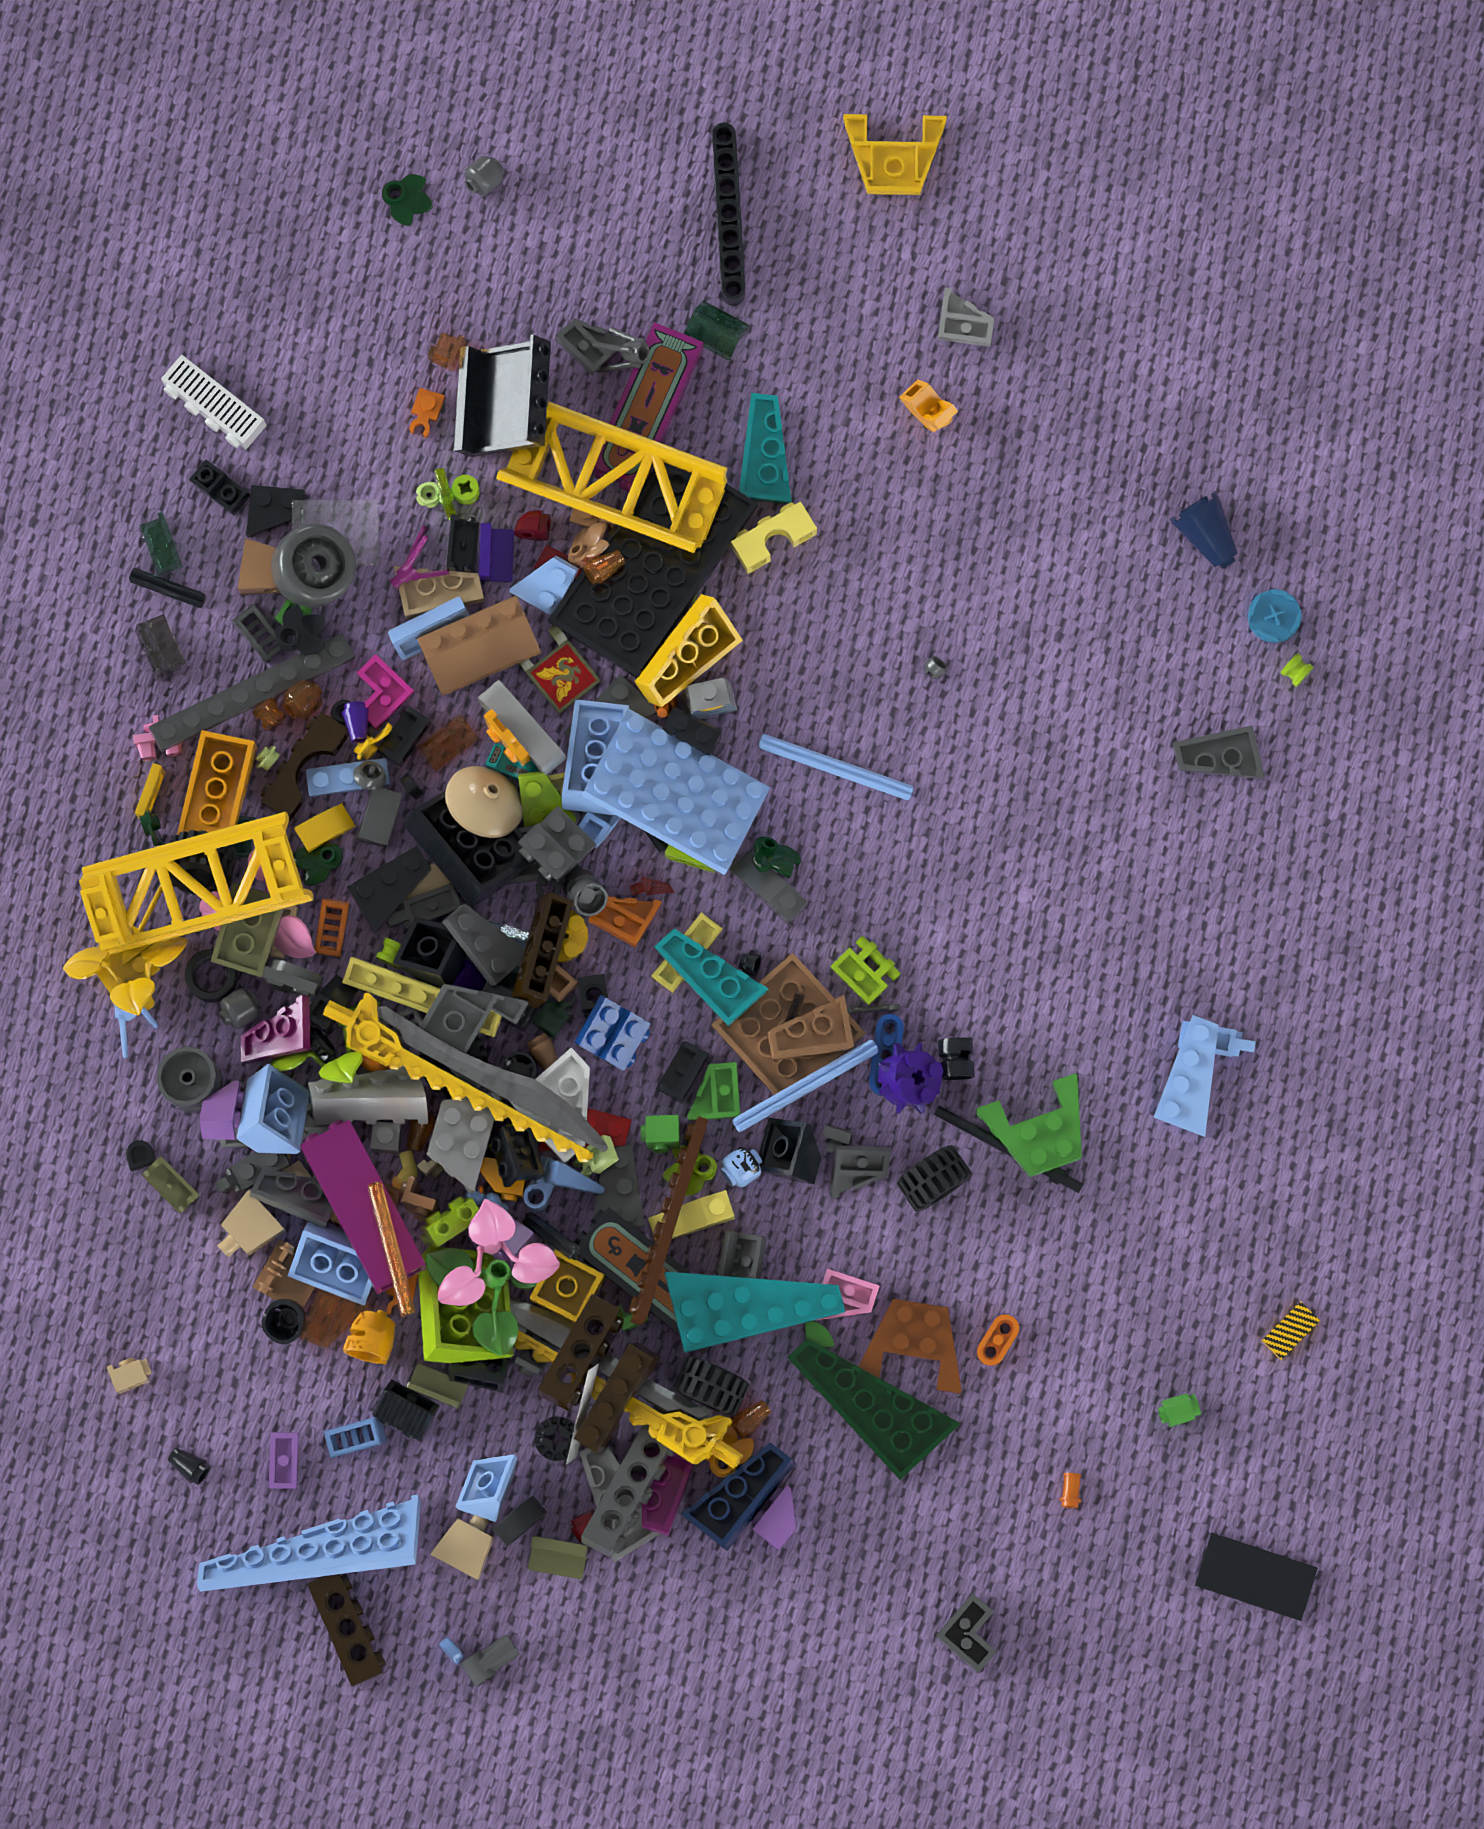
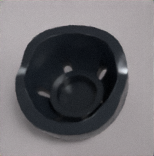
M278 1299L266 1308L261 1326L264 1333L272 1341L282 1345L290 1344L300 1337L305 1330L306 1313L298 1302L291 1299Z

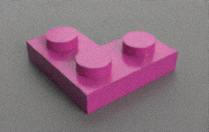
M376 654L357 672V675L375 691L364 703L366 708L369 709L368 723L375 730H378L415 692Z

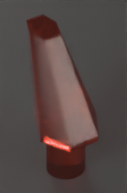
M641 877L642 882L630 885L633 896L646 892L647 896L674 893L670 883Z

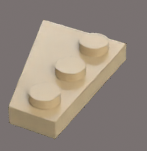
M394 566L395 573L400 567ZM418 568L416 570L418 573L430 572L428 569ZM449 571V575L423 578L415 581L410 580L407 584L404 582L399 586L406 619L420 616L456 597H461L465 606L485 602L478 573Z

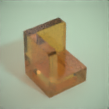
M441 333L436 346L431 345L427 354L429 361L454 371L460 358V348L466 345L465 337L459 335L458 338H455L446 333Z

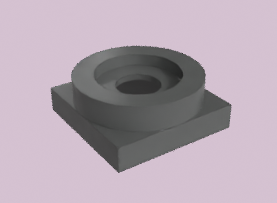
M272 959L270 967L265 966L262 975L267 985H270L272 989L284 993L288 991L297 994V997L301 995L309 996L310 1002L321 991L320 987L324 979L321 975L311 970L277 959Z

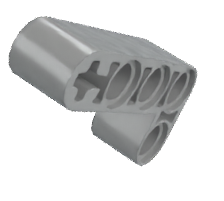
M501 681L495 682L478 697L479 704L485 712L490 709L494 710L498 720L512 732L529 753L532 762L546 776L567 759L558 745Z

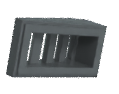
M252 604L231 620L265 663L282 650L278 644L266 653L262 649L272 640L276 641L277 632L255 604ZM254 614L256 619L245 627L242 622ZM261 623L263 627L251 635L249 631ZM268 631L270 636L258 644L256 639Z

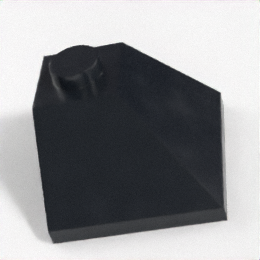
M768 1118L759 1151V1156L762 1160V1163L759 1164L761 1172L796 1182L815 1184L821 1155L810 1124Z

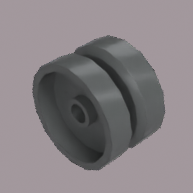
M186 1046L174 1049L163 1058L158 1066L156 1076L158 1089L172 1105L182 1111L192 1113L201 1111L203 1100L223 1087V1077L220 1068L210 1056L198 1048ZM188 1078L192 1079L190 1082H186Z

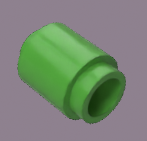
M1185 1393L1161 1401L1162 1407L1158 1408L1161 1422L1163 1424L1167 1423L1169 1427L1195 1420V1416L1201 1415L1195 1394L1188 1395Z

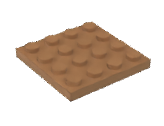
M794 953L790 954L759 982V984L761 983L766 986L769 991L729 1027L720 1018L711 1024L715 1031L773 1095L831 1063L848 1051L772 1060L768 1032L785 1023L795 993H801L800 995H805V998L800 1000H803V1003L801 1004L800 1011H798V1016L794 1018L801 1017L815 1008L835 1000ZM848 1014L853 1043L855 1044L866 1033Z

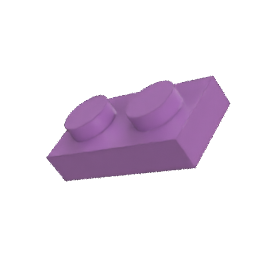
M270 1433L269 1489H298L299 1433Z

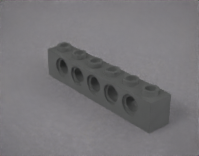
M653 1406V1409L660 1412L661 1414H667L662 1410L658 1409L657 1407ZM648 1425L642 1426L581 1535L583 1544L610 1558L615 1551H621L627 1539L623 1535L628 1527L633 1528L640 1515L637 1512L641 1503L647 1504L653 1492V1489L650 1488L653 1481L661 1479L666 1469V1466L663 1465L668 1455L672 1457L675 1453L658 1442L656 1438L650 1436ZM648 1448H656L659 1454L656 1457L650 1458L645 1455L644 1451ZM636 1471H641L646 1475V1478L643 1481H635L631 1475ZM622 1495H628L633 1499V1502L629 1505H622L618 1502V1498ZM609 1519H615L620 1525L616 1529H608L604 1523Z

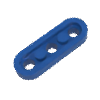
M894 1014L882 1016L876 1026L874 1042L879 1051L872 1056L869 1087L878 1096H883L879 1094L881 1087L877 1084L879 1063L884 1061L881 1058V1053L889 1051L893 1055L894 1044L899 1043L902 1045L904 1025L902 1020ZM888 1024H892L895 1027V1031L891 1034L885 1031V1026Z

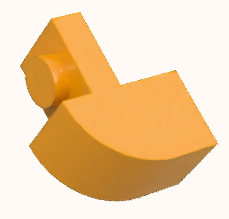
M919 379L899 397L908 410L933 433L937 429L947 426L958 412L952 403L942 400L929 383Z

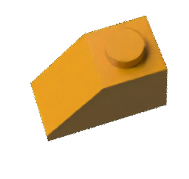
M484 1157L480 1173L494 1192L501 1195V1200L517 1202V1198H524L526 1180H517L511 1187H504L502 1178L498 1173L496 1159Z

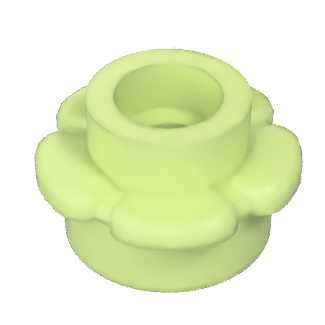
M434 482L421 484L416 491L418 494L416 497L417 502L421 506H427L428 508L437 506L438 501L442 499L443 495L442 490ZM427 493H431L432 496L427 497Z

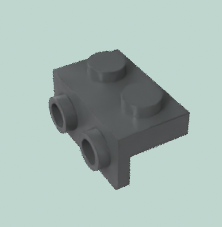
M726 1230L725 1237L721 1242L722 1256L716 1276L760 1279L767 1237Z

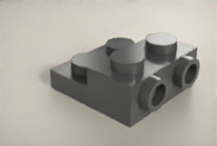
M558 806L518 842L521 847L519 850L520 854L528 862L534 860L540 866L538 871L545 879L550 881L553 878L557 883L597 846Z

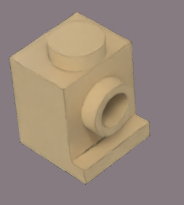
M134 1357L119 1362V1368H115L112 1364L106 1366L115 1391L118 1394L150 1382L148 1375L152 1374V1370L147 1358L136 1361Z

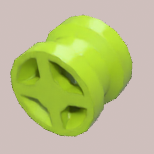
M458 476L452 484L453 495L458 503L471 505L479 498V485L473 476Z
M1297 653L1280 673L1284 677L1288 676L1292 680V684L1297 687L1310 674L1314 666L1306 664L1302 660V656Z
M385 938L383 941L384 947L382 951L377 953L376 958L394 968L400 969L393 964V961L401 944L392 939Z

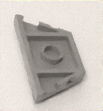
M486 1093L494 1097L495 1099L500 1100L501 1096L497 1093ZM464 1097L462 1100H443L427 1155L436 1163L441 1164L452 1178H457L466 1186L465 1189L468 1192L473 1193L494 1117L488 1107L484 1108L483 1111L474 1110L468 1097Z

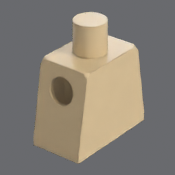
M248 1190L221 1224L229 1235L217 1246L228 1258L240 1247L248 1255H251L284 1234L286 1230L259 1200L250 1197V1191Z
M473 1515L468 1524L457 1519L430 1555L479 1580L493 1541L492 1536L483 1532L489 1520Z

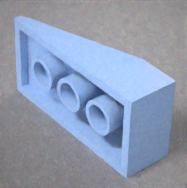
M575 699L562 790V809L615 815L581 795L629 705Z

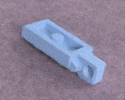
M1182 1020L1178 1048L1182 1044L1190 1021ZM1218 1027L1215 1054L1239 1057L1240 1050L1254 1052L1256 1042L1242 1039L1243 1032Z

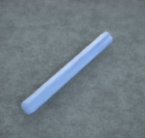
M763 734L760 739L759 748L905 800L911 798L913 792L912 785L767 734Z
M873 1040L863 1043L733 1119L735 1128L738 1132L744 1131L877 1054L879 1050Z

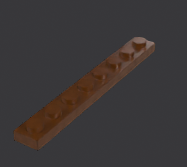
M698 1116L693 1123H688L683 1138L687 1139L685 1148L681 1147L678 1152L676 1163L679 1164L677 1173H672L668 1183V1187L672 1188L669 1197L666 1196L663 1200L660 1212L664 1213L662 1221L657 1222L652 1237H655L656 1241L654 1247L650 1246L647 1251L645 1262L648 1263L646 1272H641L637 1282V1287L641 1289L638 1297L634 1296L629 1308V1312L633 1313L630 1322L639 1326L647 1319L709 1119Z

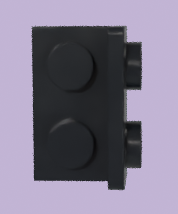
M502 1126L490 1139L491 1150L495 1155L498 1173L502 1178L504 1187H511L517 1180H540L545 1175L531 1128H527L525 1131H516L514 1126Z

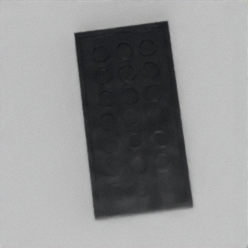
M664 463L679 507L692 473ZM654 469L643 485L633 510V516L670 529L672 521ZM726 483L725 492L706 540L703 541L701 548H696L694 553L615 524L604 539L609 543V546L584 567L548 618V622L637 679L732 545L731 541L736 538L738 532L744 528L758 508V503Z

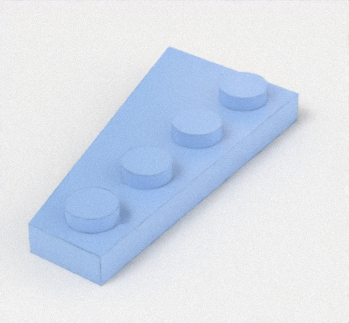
M1192 1015L1154 1114V1118L1204 1137L1206 1134L1218 1024Z

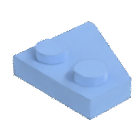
M555 556L511 587L509 592L551 615L568 592L579 568Z

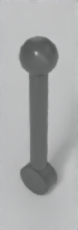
M899 1004L856 1008L847 1005L849 1015L862 1012L900 1010Z

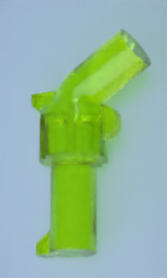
M438 468L434 470L439 490L436 492L439 504H442L447 519L451 520V514L457 515L452 503L454 501L453 491L448 486L445 468Z

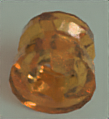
M274 698L264 701L252 712L254 717L262 722L261 727L264 731L271 730L286 718V714L277 708V702Z

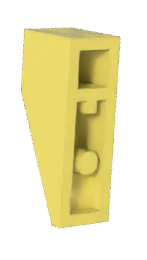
M724 1190L683 1204L672 1239L735 1220L727 1191ZM664 1213L648 1218L652 1233L657 1222L662 1221Z

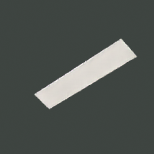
M599 1364L588 1370L566 1465L574 1460L578 1454L580 1442L573 1438L587 1416Z

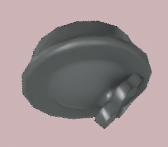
M374 761L361 763L353 772L355 782L362 789L378 790L386 782L383 767Z

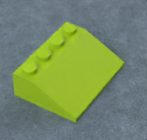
M429 1246L421 1255L425 1264L428 1252H436L446 1248ZM460 1249L465 1251L472 1259L474 1272L476 1270L478 1252ZM483 1253L482 1268L487 1269L489 1264L495 1260L491 1254ZM426 1269L418 1273L424 1361L457 1363L508 1358L514 1355L513 1347L503 1356L496 1355L481 1346L473 1335V1323L477 1316L485 1312L491 1313L494 1296L493 1288L485 1284L483 1295L476 1302L469 1305L444 1304L438 1301L439 1286L432 1280L428 1270ZM508 1280L501 1287L496 1308L497 1313L501 1311H509L511 1313Z

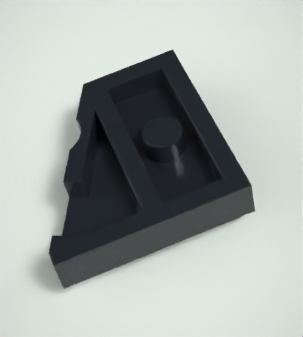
M252 485L246 536L253 537L257 533L268 529L272 530L284 523L303 518L306 491L302 489Z

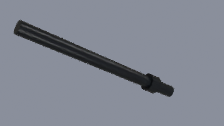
M938 1106L935 1116L1012 1157L1005 1145L993 1134L941 1106ZM1059 1167L1042 1173L1049 1177V1181L1059 1185L1060 1183L1078 1194L1084 1185L1065 1174L1066 1171Z

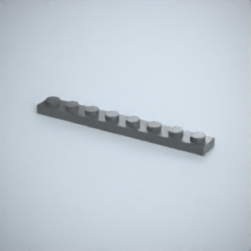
M343 633L325 641L324 649L318 653L311 655L300 653L150 725L149 730L160 751H166L201 734V730L207 731L355 659V656Z

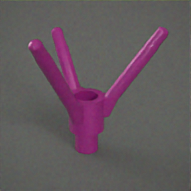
M422 526L404 564L390 580L396 589L404 582L407 584L410 580L415 581L423 578L449 575V570L418 573L412 566L428 540V536L424 535L427 530L426 526Z

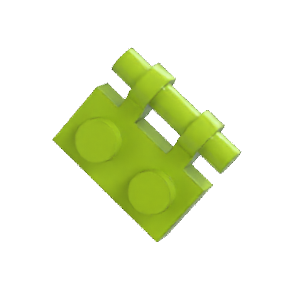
M862 935L855 942L862 951L857 955L849 947L830 968L869 1006L888 988V985L881 978L887 974L895 981L901 973L894 967L895 963L890 958L887 960L877 950L878 946L873 941L869 942ZM868 957L879 966L875 972L864 962Z

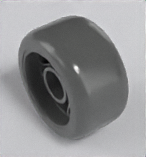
M307 524L288 533L276 546L271 560L272 577L280 593L292 603L310 608L327 605L341 597L352 584L356 572V558L351 544L339 531L324 524ZM312 558L318 561L320 565V570H317L312 566Z

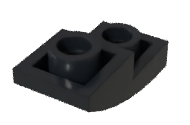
M206 459L189 479L198 489L233 516L250 497L247 490L228 478L223 471Z

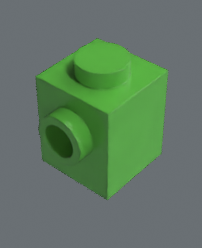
M679 1115L645 1116L646 1125H641V1141H646L648 1150H652L654 1153L669 1152V1149L681 1148Z

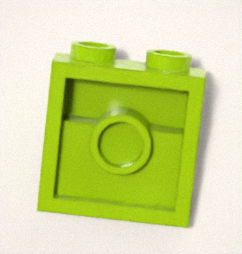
M462 1196L458 1197L448 1204L449 1209L442 1214L438 1211L425 1219L426 1224L420 1227L423 1231L420 1238L424 1244L439 1247L467 1229L473 1217L479 1211L472 1198L463 1199Z

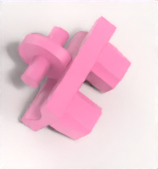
M153 715V723L144 725L145 732H150L149 726L160 721L159 715ZM152 734L133 735L134 744L138 748L142 760L157 759L155 748L157 743ZM182 743L166 750L167 757L181 756Z

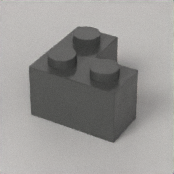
M972 1593L935 1637L976 1673H979L997 1652L976 1634L978 1629L994 1611Z

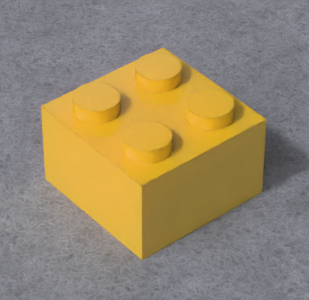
M555 1249L554 1253L560 1262L559 1268L549 1278L536 1284L530 1300L575 1323L591 1294L596 1296L605 1279V1275L577 1260L568 1259Z

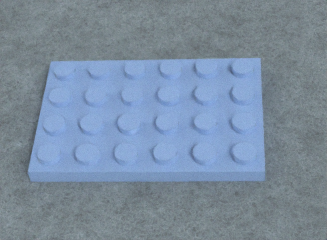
M628 708L581 796L725 875L770 787L717 757L706 755L691 747L688 743L678 740L676 735H669L662 729L663 727Z

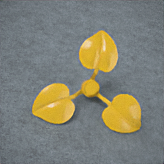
M175 937L148 946L141 953L142 958L147 960L145 963V978H138L128 983H124L107 962H104L109 957L107 950L101 951L100 947H91L79 951L66 962L63 971L71 978L86 979L98 973L101 967L107 969L119 984L110 993L112 1003L126 1012L139 1016L143 1006L148 1011L155 1005L152 997L155 984L151 980V966L161 967L172 962L186 947L188 939Z

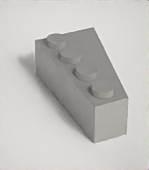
M402 1066L398 1069L377 1070L372 1073L354 1075L352 1084L326 1079L310 1082L308 1085L315 1125H331L338 1120H343V1122L350 1120L352 1124L353 1120H360L366 1124H377V1120H393V1124H405V1119H418V1124H428L426 1095L421 1078H419L420 1080L411 1079L405 1066Z

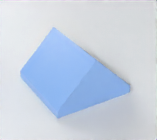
M515 1455L474 1460L456 1508L496 1522L514 1476L517 1457Z

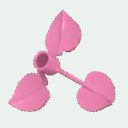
M254 850L249 854L248 864L251 860ZM260 864L255 878L259 881H265L266 887L264 892L269 893ZM218 891L211 892L221 901ZM201 900L200 912L202 916L216 913L213 908ZM292 915L284 916L280 921L274 945L285 955L294 958L313 956L316 951L313 948L311 936L306 925L298 917ZM221 925L213 928L219 931Z
M484 1199L479 1211L469 1225V1236L472 1241L479 1245L476 1248L478 1252L476 1270L473 1272L468 1266H461L452 1270L441 1283L437 1298L441 1303L457 1306L476 1302L485 1290L484 1280L478 1277L481 1273L484 1252L495 1254L500 1248L503 1249L513 1262H516L511 1269L513 1277L523 1283H537L549 1278L559 1268L560 1262L553 1250L541 1243H532L523 1247L518 1257H516L505 1244V1241L509 1240L515 1232L516 1227L512 1216L500 1205Z

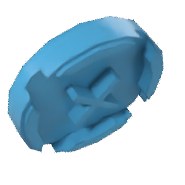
M1271 589L1260 593L1249 606L1247 618L1250 629L1255 636L1263 641L1271 643L1286 641L1295 634L1300 626L1302 614L1297 604L1298 602L1292 595L1283 590Z

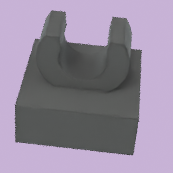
M826 1124L822 1136L830 1139L827 1152L834 1154L835 1145L840 1146L841 1142L849 1144L853 1132Z

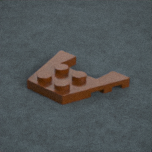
M893 1299L858 1367L879 1378L884 1352L940 1361L936 1390L961 1394L962 1389L948 1307Z

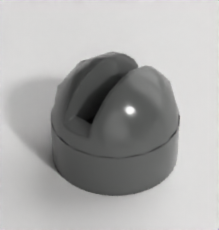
M934 655L924 665L925 674L930 672L932 674L931 679L942 677L948 670L947 665Z

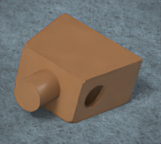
M245 539L238 582L240 594L280 593L271 573V560L276 547Z

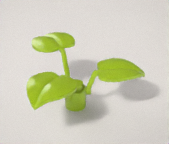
M358 1004L353 1005L348 1009L355 1011ZM337 1022L339 1026H343L346 1054L335 1059V1061L325 1064L313 1051L307 1050L276 1057L270 1065L278 1071H287L296 1068L307 1057H310L322 1067L319 1071L321 1078L352 1084L363 1056L360 1052H352L347 1047V1031L345 1030L347 1026Z

